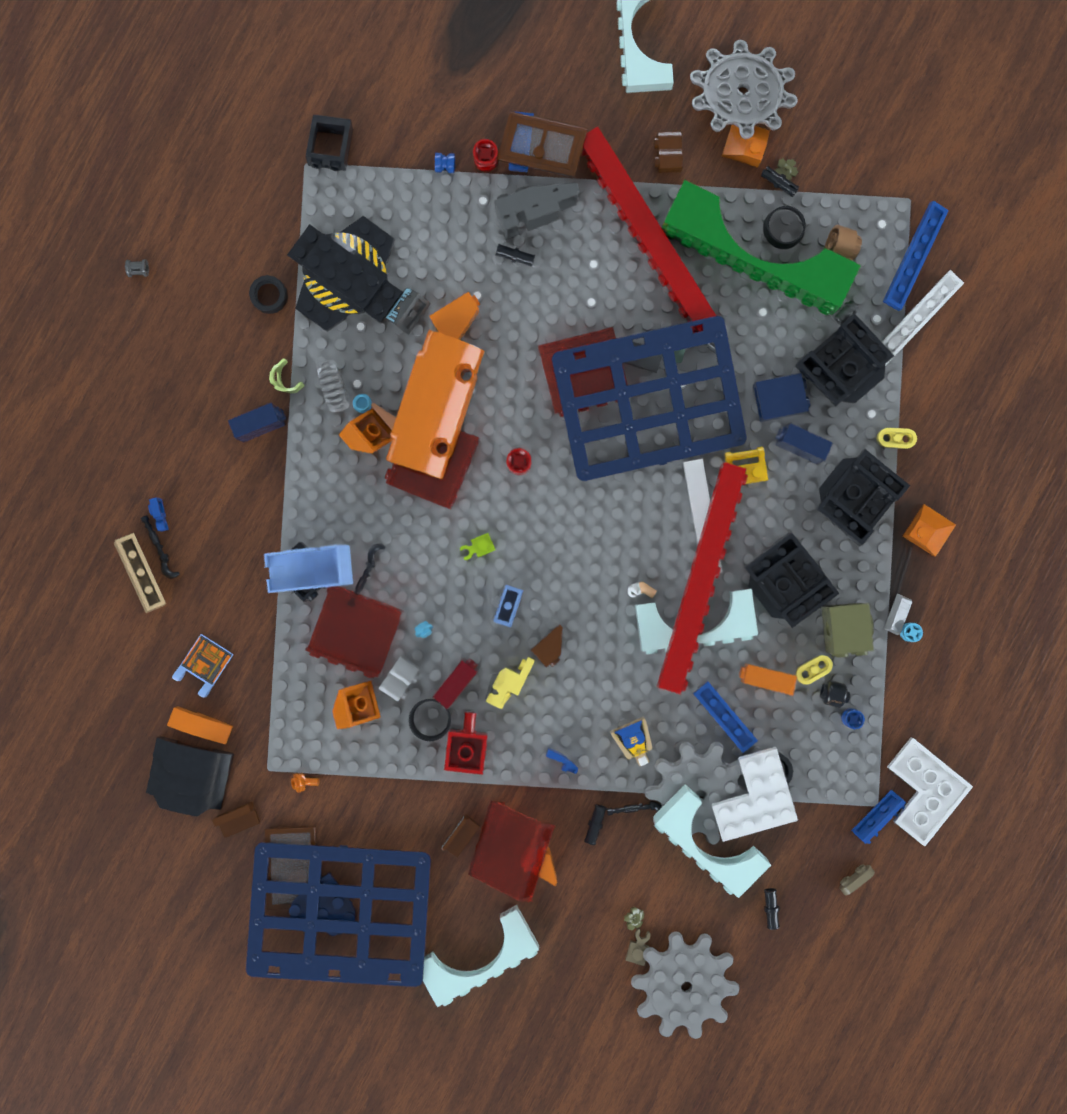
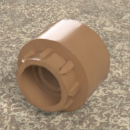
M835 225L827 237L825 248L849 260H854L861 249L862 239L857 235L856 230Z

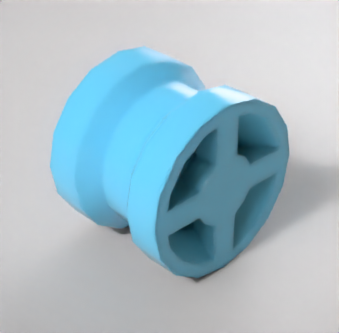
M905 623L900 636L905 641L917 642L922 638L923 630L916 623Z

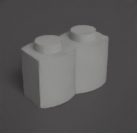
M401 655L379 689L396 701H399L400 698L404 700L410 691L408 689L410 683L413 682L415 684L421 675L418 672L420 667Z

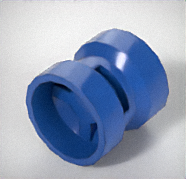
M435 153V172L441 173L446 169L448 173H454L455 153H449L447 156L442 153Z
M848 708L843 711L841 721L851 729H859L864 725L865 717L860 711Z

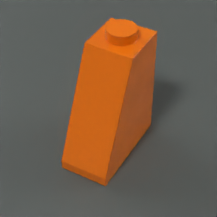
M467 292L429 317L439 333L461 340L478 315L480 303L475 295L471 296Z
M747 663L744 664V667H741L739 672V678H741V682L744 684L788 695H793L797 676L790 673Z

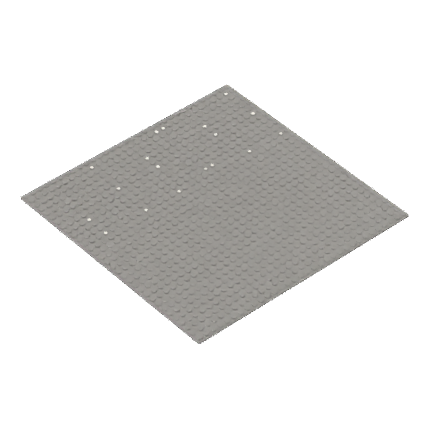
M306 163L304 166L300 236L309 224L323 234L339 233L362 216L366 217L395 239L385 267L388 281L402 292L407 287L418 292L431 304L409 335L387 319H384L380 324L366 313L350 314L347 316V319L326 332L295 309L291 388L295 387L299 382H303L305 386L298 393H290L280 552L290 551L299 542H303L308 548L349 545L353 584L331 586L325 589L322 587L317 591L319 595L311 602L309 600L303 602L293 591L278 592L267 769L275 772L645 793V789L648 786H656L662 782V775L655 769V762L658 759L663 758L671 763L677 762L681 757L680 745L684 742H690L698 754H705L712 743L719 742L724 748L722 760L725 763H733L738 760V757L776 747L777 751L786 756L793 766V777L788 784L792 802L875 807L879 801L888 631L884 630L889 616L895 502H893L873 527L875 531L863 546H858L847 537L842 530L819 512L817 507L821 503L819 487L842 459L858 457L864 449L896 473L898 448L881 447L877 442V434L885 428H899L903 348L885 366V378L855 404L841 402L835 407L802 374V378H805L807 384L805 394L806 397H809L811 404L809 411L805 414L760 422L753 384L759 381L801 373L795 367L796 363L811 350L814 351L838 330L840 325L833 317L843 309L846 302L853 301L858 306L856 315L881 342L905 317V304L902 310L897 311L885 304L883 299L909 247L911 200L908 198L797 192L791 197L786 192L777 190L699 186L720 197L721 216L727 231L733 240L750 255L763 261L777 264L805 261L822 252L832 228L835 225H841L856 230L857 235L862 239L859 254L852 260L860 264L861 267L841 308L833 315H824L818 311V308L805 306L801 303V300L789 298L779 289H770L766 283L762 281L756 282L750 279V275L744 272L742 274L737 273L731 266L727 264L721 265L711 256H702L697 252L698 250L682 246L680 241L675 239L669 240L716 316H720L725 320L747 440L741 446L667 462L666 465L659 466L658 464L588 481H581L577 478L552 364L553 354L562 350L688 322L686 318L683 319L681 317L677 303L671 301L667 287L661 285L656 269H651L646 253L642 254L637 244L639 242L636 237L632 238L627 229L629 226L626 221H622L617 213L619 210L616 205H612L609 202L606 189H602L597 180L471 172L448 173L447 171L440 173L435 172V170L347 165L346 171H332L328 168L315 169ZM633 182L662 228L682 185ZM577 183L580 192L578 194V202H576L577 205L557 212L560 220L531 231H527L526 225L522 221L517 226L520 235L506 240L495 212L494 200H497L498 196L506 193L508 195L513 194L515 190L521 187L529 188L532 186ZM781 206L795 207L803 214L806 222L802 240L796 246L789 249H778L768 243L763 233L765 218L770 212ZM782 209L775 211L770 218V231L779 241H794L803 231L801 219L790 210ZM498 244L513 249L517 247L520 251L535 255L532 267L519 262L512 263V260L495 256ZM299 264L296 304L304 282L302 266ZM467 292L471 296L475 295L480 303L478 306L479 313L461 341L484 350V355L478 369L477 382L453 455L449 458L443 480L386 461L391 442L373 454L351 450L339 434L348 422L363 414L357 412L353 407L355 396L366 394L371 398L373 404H377L397 417L419 350L423 348L428 330L438 332L429 316ZM644 337L632 341L643 345ZM707 345L686 348L682 363H676L678 374L718 365L716 354L707 348ZM585 351L573 353L575 360L586 357ZM663 357L661 358L657 373L622 363L626 386L666 377ZM333 359L336 361L343 377L349 399V407L344 409V411L332 412L323 395L319 383L317 365L325 360ZM610 366L570 375L574 397L614 389ZM465 373L463 380H469L472 373ZM720 377L681 386L685 408L724 399ZM669 389L629 397L633 420L673 411ZM617 400L577 409L581 431L622 423ZM727 411L688 420L692 442L731 433ZM676 423L636 432L640 454L680 445ZM791 423L833 442V445L826 460L815 464L776 446L777 440L775 436L778 430ZM624 435L584 443L589 465L628 457ZM884 435V441L888 442L889 437L887 435ZM447 445L440 447V454H444L447 451ZM763 446L768 481L741 486L740 493H743L740 504H736L735 507L737 512L735 522L730 524L729 530H732L729 541L725 542L726 554L724 559L721 560L723 572L719 574L718 579H714L713 586H715V592L713 597H709L708 605H710L708 615L703 617L702 623L705 624L703 633L715 628L724 618L729 607L730 591L749 589L750 574L745 569V566L792 531L840 593L823 606L853 603L869 604L874 625V651H868V655L862 656L851 655V653H848V657L837 658L832 656L831 653H827L825 650L821 608L791 628L785 619L771 617L752 592L758 635L753 636L752 640L742 641L741 638H735L732 643L723 644L722 640L715 641V645L703 646V643H700L697 653L692 655L691 661H694L691 672H687L686 680H688L686 691L677 694L657 688L666 652L665 649H658V653L646 654V651H641L635 605L656 603L661 619L673 630L698 546L683 462L703 459L711 501L721 464L725 462L724 453L755 450L757 447ZM517 448L525 449L529 452L532 460L530 470L526 474L519 476L509 471L506 461L510 451ZM758 458L735 460L732 463L736 466L758 463ZM489 533L496 550L479 558L474 553L469 560H464V557L469 555V550L464 549L460 551L459 548L464 545L472 546V539ZM381 543L386 548L384 550L380 549L375 553V567L368 573L370 577L366 578V584L355 601V607L347 605L349 600L352 599V595L356 590L355 587L367 567V554L370 547ZM645 582L657 590L653 598L644 593L636 597H630L628 587L634 583ZM506 585L524 590L511 627L493 621ZM303 589L302 591L306 594L311 589ZM424 621L432 624L433 629L429 636L425 638L416 637L414 629L417 625ZM560 624L563 627L561 655L558 657L560 661L553 667L549 665L546 668L531 649ZM402 655L420 667L418 672L421 675L415 684L413 682L410 683L408 686L410 691L405 699L400 698L399 701H396L381 691L379 687ZM819 655L829 657L833 663L830 673L811 684L805 685L796 680L793 695L744 684L741 682V678H739L740 669L744 667L745 663L795 675L799 666ZM528 656L535 659L518 696L510 693L511 697L502 709L486 702V694L493 674H499L505 667L520 673L521 670L518 667L522 659L526 660ZM463 658L466 660L470 658L478 664L476 668L479 671L449 707L448 710L451 715L449 730L463 729L465 712L477 713L476 732L488 733L483 775L444 771L448 732L439 740L424 741L416 737L409 726V714L413 706L421 700L434 699V694ZM823 661L819 662V668L824 667ZM803 671L802 677L806 678L808 676V672ZM371 680L381 718L354 727L337 730L332 710L338 691ZM830 680L844 683L847 686L848 692H850L849 702L844 703L840 708L825 705L820 698L822 685ZM708 681L758 740L746 752H741L694 696L693 692ZM425 702L414 713V724L417 730L424 735H438L447 726V711L437 702ZM848 708L860 711L865 717L864 725L859 729H851L845 726L841 721L843 711ZM641 717H644L646 720L653 748L646 752L649 763L643 766L638 765L635 757L628 760L610 733L611 730ZM548 747L568 757L578 767L577 774L562 771V762L546 757ZM781 762V765H782V768H783V771H784V774H785V766H784V764ZM741 774L738 782L741 786L747 787L744 776ZM698 790L696 794L704 797L705 791Z

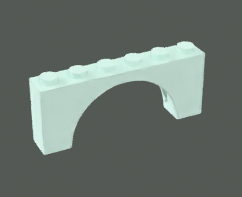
M617 0V11L621 12V17H618V29L622 30V36H619L620 49L623 48L624 54L621 55V67L625 68V74H622V86H626V93L672 90L674 83L672 64L660 63L648 58L640 51L633 39L631 30L633 17L639 8L650 0Z
M752 589L730 591L729 607L724 618L712 630L698 635L696 642H699V644L703 643V646L715 645V641L722 640L723 644L732 643L735 638H741L742 641L752 640L753 636L758 635ZM656 603L635 605L641 651H646V654L658 653V649H665V652H667L673 630L661 619Z
M685 784L653 816L654 826L662 834L665 832L669 835L668 839L675 846L679 844L687 857H693L697 860L696 864L703 871L707 869L710 872L711 878L717 883L720 881L724 885L723 888L730 895L735 894L739 898L771 864L754 846L740 855L727 858L715 857L702 851L694 843L691 834L693 817L702 802L699 796Z
M517 905L500 914V921L504 929V943L497 957L485 967L473 971H460L445 965L434 952L424 957L423 982L437 1007L442 1004L443 1006L450 1004L453 998L458 995L462 997L468 994L474 986L480 987L484 985L490 977L496 978L503 974V970L508 967L514 968L524 958L530 959L538 953L539 944Z

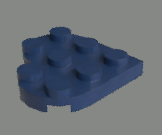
M331 872L321 878L322 884H339ZM297 895L294 898L289 909L290 917L306 918L307 895ZM320 896L318 919L355 921V907L350 898ZM326 932V933H328V934L331 935V936H336V935H338V934H342V933Z

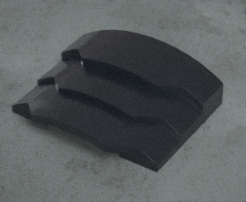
M854 313L840 325L835 333L814 351L811 350L798 361L795 367L836 407L841 402L855 404L885 378V364L894 355Z
M864 449L858 457L842 459L819 487L821 503L818 505L817 510L858 546H863L875 531L873 527L893 502L899 501L910 485L869 451Z
M792 531L745 566V569L750 574L749 589H752L753 594L771 617L785 619L791 628L798 625L840 594Z
M162 736L157 737L146 793L154 796L159 808L191 816H199L208 809L221 810L234 753L218 749L213 751L180 744L178 743L179 740Z

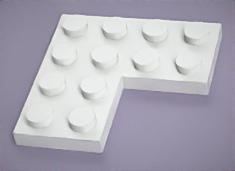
M912 737L887 766L916 790V793L905 805V808L900 811L893 821L919 843L926 846L973 786Z
M776 747L738 757L749 793L711 804L723 842L798 821Z

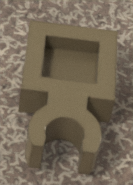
M637 928L635 932L637 940L636 942L630 940L625 960L644 966L646 960L643 957V952L649 947L645 943L650 939V932L647 931L645 937H640V929Z

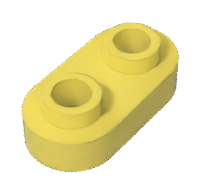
M885 428L878 432L877 442L884 448L908 449L916 444L917 435L911 429ZM884 435L889 437L888 442L884 441ZM903 436L908 438L907 443L903 441Z
M824 655L816 656L799 666L795 676H797V680L805 685L811 684L831 672L833 668L832 660ZM821 661L824 662L823 668H819L818 666L819 662ZM803 671L808 672V676L806 678L802 677Z

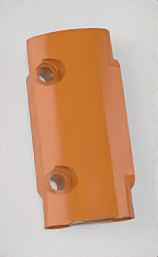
M428 330L423 348L419 350L391 432L392 442L386 461L443 480L449 458L453 455L477 382V373L484 350L454 337ZM465 373H472L469 380H463ZM447 445V451L444 454H440V447Z

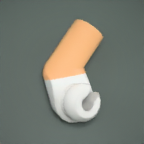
M645 582L634 583L628 587L630 597H636L644 593L653 598L657 590Z

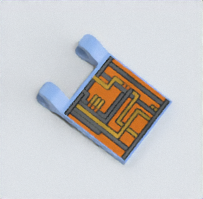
M201 634L172 678L176 681H181L186 671L205 682L198 695L203 698L207 697L234 654Z

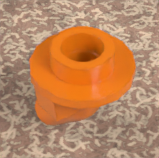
M296 773L291 779L292 788L298 793L305 791V785L319 786L320 783L318 778H305L303 773Z

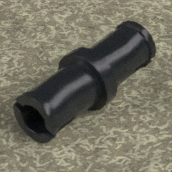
M769 166L761 174V177L774 184L776 189L780 188L791 197L799 189V186L788 180L786 175L779 174Z
M498 244L495 256L512 260V263L519 262L532 267L535 255L520 251L517 247L513 249Z
M595 805L592 818L588 821L589 828L584 842L596 845L599 831L603 828L602 822L607 810L605 806Z
M775 888L764 890L766 903L764 911L767 915V928L770 930L780 928L778 919L780 907L777 905V890Z

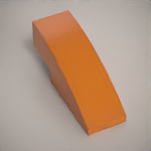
M179 706L173 708L167 726L222 744L227 743L233 728L232 725Z

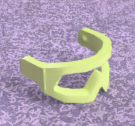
M282 359L270 371V383L275 386L274 389L291 394L298 393L305 386L303 382H299L293 388L283 386L281 372L288 361ZM275 372L277 373V381L274 379Z

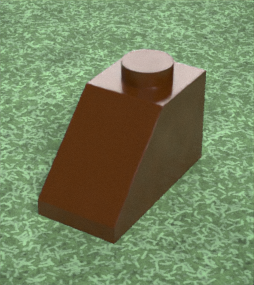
M560 624L531 649L546 668L549 665L553 667L560 661L558 657L561 655L563 630Z

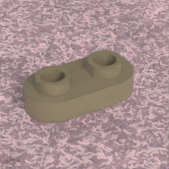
M862 864L856 868L853 875L841 880L839 889L844 895H849L867 882L874 875L875 871L870 865Z

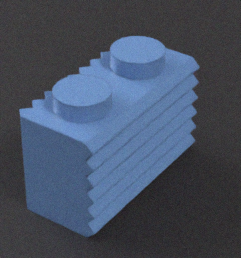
M506 585L493 621L511 627L524 590Z

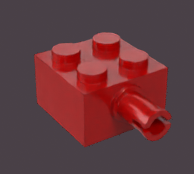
M465 712L463 729H450L448 731L444 771L483 775L488 733L476 732L477 713Z

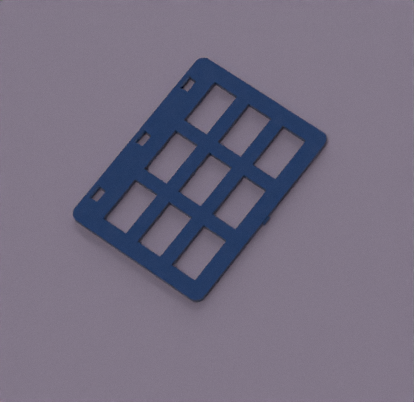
M720 316L555 352L552 356V364L576 476L581 481H588L658 464L659 466L666 465L667 462L741 446L747 440L725 320ZM702 324L703 331L692 333V326ZM644 337L643 345H633L632 340ZM714 342L718 365L678 374L674 351ZM585 351V358L575 360L573 353ZM662 354L666 377L626 386L622 363ZM610 366L614 389L574 397L570 379L571 374ZM717 377L721 378L724 394L723 400L685 408L681 390L682 385ZM669 389L673 411L633 420L629 397ZM617 400L622 423L581 431L577 409ZM727 411L731 433L692 442L688 420ZM676 423L680 445L640 454L637 431ZM619 435L625 436L628 457L593 465L588 464L584 443Z
M270 842L259 843L255 847L246 960L247 974L251 977L408 987L419 986L423 981L431 865L430 855L426 852L352 848L348 847V845L336 847ZM269 857L310 860L308 883L268 880ZM322 861L363 863L361 886L322 884ZM375 864L416 866L415 889L373 887ZM266 894L307 895L306 918L265 916ZM319 897L360 898L359 921L318 919ZM373 899L414 902L412 924L371 922ZM264 928L305 931L303 953L262 951ZM317 932L358 934L357 956L315 954ZM370 935L411 937L410 960L369 958ZM269 966L280 967V973L268 972ZM329 970H340V977L328 976ZM389 973L401 974L400 980H388Z

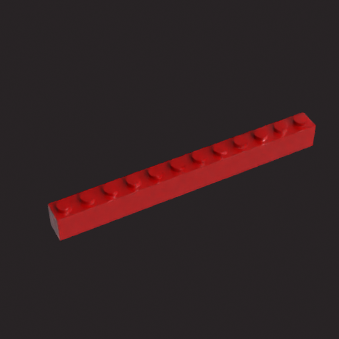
M597 126L589 131L585 138L581 156H585L588 161L587 166L589 170L597 175L599 186L602 189H606L609 202L612 205H616L619 210L617 211L619 218L622 221H626L629 226L627 228L632 238L636 237L639 242L637 244L642 254L646 253L651 269H656L661 285L663 287L666 286L669 290L668 295L673 303L676 302L679 306L678 311L681 317L691 322L716 316L599 127ZM702 324L691 327L692 333L703 331Z
M726 462L721 464L660 672L657 688L677 694L686 691L688 680H686L687 672H691L694 661H691L692 655L697 653L699 642L696 641L698 635H702L704 630L703 617L708 615L710 609L708 600L709 597H713L715 592V586H713L714 579L719 577L721 568L718 567L720 559H724L726 554L724 545L726 541H729L732 530H729L730 524L735 522L737 516L735 507L736 504H740L743 493H740L741 486H745L748 475L745 474L746 468Z

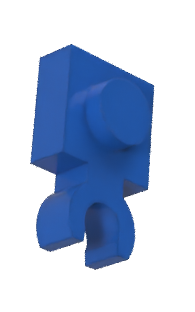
M157 497L149 499V513L156 519L157 530L161 532L169 530L162 499Z

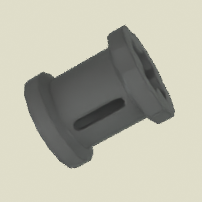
M147 259L142 261L126 260V275L128 277H132V275L148 277L149 264Z

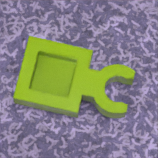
M489 533L472 539V546L464 545L459 548L460 551L464 549L469 550V555L465 556L464 560H469L474 553L479 558L496 550Z

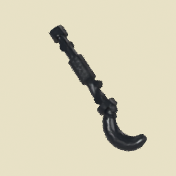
M148 516L141 517L140 519L145 524L153 545L157 548L158 555L161 556L159 559L163 575L170 579L178 577L180 573L170 571L167 566L169 555L165 554L162 550L163 545L160 544L161 542L156 532L153 531Z
M377 543L370 547L367 554V567L355 587L356 590L352 595V599L349 600L347 605L355 607V601L366 584V578L370 577L368 573L375 567V553L380 549L384 550L386 548L383 544Z
M649 801L650 804L645 805L640 802L639 805H626L615 809L607 808V815L610 816L621 812L632 813L650 808L651 810L659 811L662 806L655 801Z

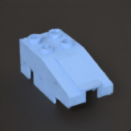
M333 545L264 554L265 567H269L270 579L266 580L268 593L353 584L349 545Z

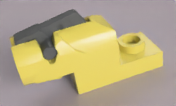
M529 656L526 660L522 659L518 667L521 670L520 673L505 667L499 674H493L486 694V702L502 709L511 697L510 693L518 696L535 659Z

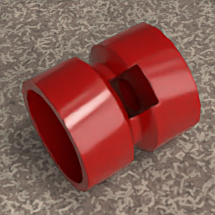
M481 139L476 142L473 148L476 167L483 172L494 170L498 165V149L496 144L489 139Z
M517 448L510 451L507 455V467L514 475H524L530 470L532 460L529 452L525 449Z

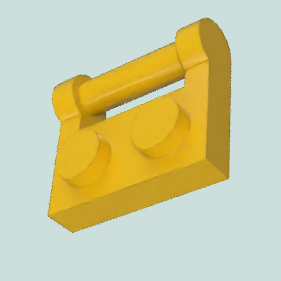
M763 446L757 447L755 450L724 453L725 462L733 464L732 462L735 460L757 457L758 463L739 465L746 468L745 474L748 475L746 484L768 481Z

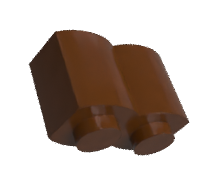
M681 130L658 131L657 137H654V149L658 150V155L654 158L655 167H658L659 173L682 172Z

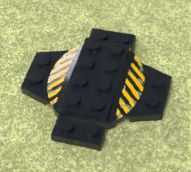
M364 216L339 233L323 234L309 224L287 254L289 258L302 266L304 278L295 309L326 332L347 319V316L350 314L366 313L381 324L403 293L388 281L385 268L395 239Z

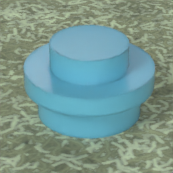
M358 394L353 399V407L359 413H365L372 407V400L366 394Z
M427 621L420 623L414 629L416 637L425 638L432 633L433 626Z

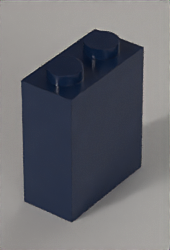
M801 373L759 381L753 384L760 422L805 414L809 411L811 406L810 399L805 394L807 384L805 378H802Z
M269 403L228 420L235 439L244 443L285 426L284 420H286L283 409Z
M791 423L779 429L775 436L777 440L776 446L815 464L826 460L833 445V442Z

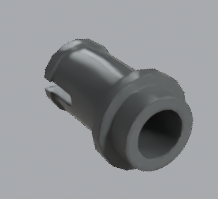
M853 301L846 302L843 309L833 317L839 325H842L854 313H857L858 306Z

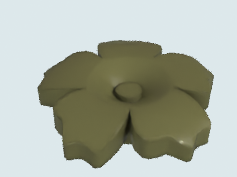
M782 158L778 161V168L775 171L786 175L788 180H791L792 177H796L798 174L797 167H794L796 164L794 159L785 161Z
M635 906L630 908L631 913H627L624 916V921L628 922L626 925L629 930L637 929L643 924L641 920L644 919V912Z

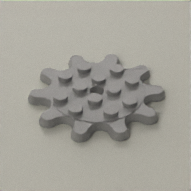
M737 40L733 45V52L730 55H723L717 49H709L706 53V58L711 64L710 69L707 71L694 70L690 74L691 82L702 87L704 90L700 96H696L692 100V106L696 111L710 110L714 113L711 127L715 132H720L726 125L731 124L739 128L743 139H749L754 134V126L756 124H765L769 129L777 130L782 124V120L777 114V109L793 108L798 102L794 94L784 90V84L795 78V71L789 67L783 69L774 67L773 60L776 57V51L772 47H766L760 54L755 55L749 52L748 45L744 40ZM745 87L748 92L743 94L739 91V88Z
M684 742L680 745L681 757L677 762L671 763L663 758L655 762V769L662 775L663 779L659 785L648 786L645 789V796L649 800L659 801L663 807L685 784L695 793L698 790H704L705 796L703 799L700 798L702 804L697 809L692 820L691 834L701 832L705 835L708 843L716 844L720 840V834L711 804L749 793L747 787L741 786L738 782L739 776L743 774L738 759L733 763H725L722 760L724 748L719 742L712 743L705 754L696 753L690 742Z
M675 931L668 937L669 948L665 952H659L653 947H648L644 950L643 957L649 963L650 969L646 974L633 976L631 984L635 989L644 990L647 994L646 1000L637 1008L638 1015L642 1018H647L654 1014L661 1017L659 1032L662 1036H671L676 1027L683 1025L687 1027L691 1038L698 1039L702 1035V1023L706 1019L712 1018L718 1023H724L727 1020L728 1014L722 1008L721 1001L726 996L737 995L740 989L737 982L729 981L724 977L725 970L733 964L734 959L730 953L726 952L719 956L712 955L710 953L712 938L708 934H701L695 944L687 945L684 943L681 933ZM684 982H690L691 986L688 990L684 991L681 989Z

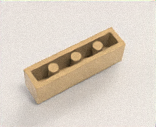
M134 533L115 540L114 545L145 612L149 613L165 606L166 602Z

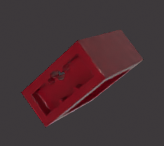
M463 658L434 694L433 698L446 709H449L479 671L476 668L478 664L470 658L467 660Z

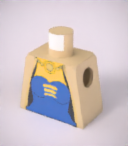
M644 717L610 731L628 760L635 757L639 766L649 763L646 752L653 748Z

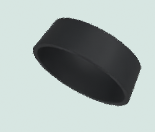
M778 207L765 218L763 224L764 236L768 243L778 249L792 248L804 236L805 218L795 207ZM782 209L790 210L799 216L802 221L803 231L796 240L782 242L772 235L769 221L775 211Z
M424 699L416 703L411 709L409 726L413 734L419 739L436 741L448 732L451 725V715L449 710L446 709L448 723L440 734L434 736L422 734L414 724L416 709L428 701L439 703L435 699Z

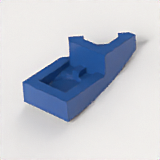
M548 747L546 757L562 762V771L577 774L578 767L568 757Z

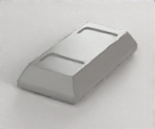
M900 594L896 595L884 630L896 635L901 633L912 604L911 599Z

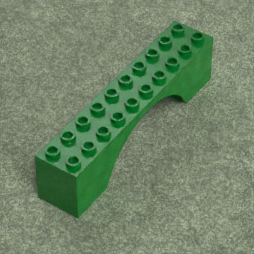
M684 180L662 226L669 240L675 239L680 241L682 246L686 248L692 247L698 250L697 252L702 256H711L715 258L717 263L721 265L727 264L737 273L742 274L744 272L750 275V279L766 283L770 289H779L784 292L785 296L801 300V303L805 306H814L824 315H833L841 308L861 267L860 264L827 248L816 256L798 263L777 264L758 259L743 250L730 236L721 216L720 197Z

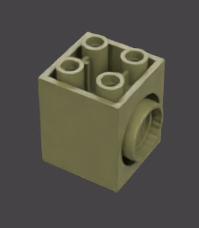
M868 603L821 607L825 650L827 653L841 658L848 657V653L862 656L868 655V651H874V625Z

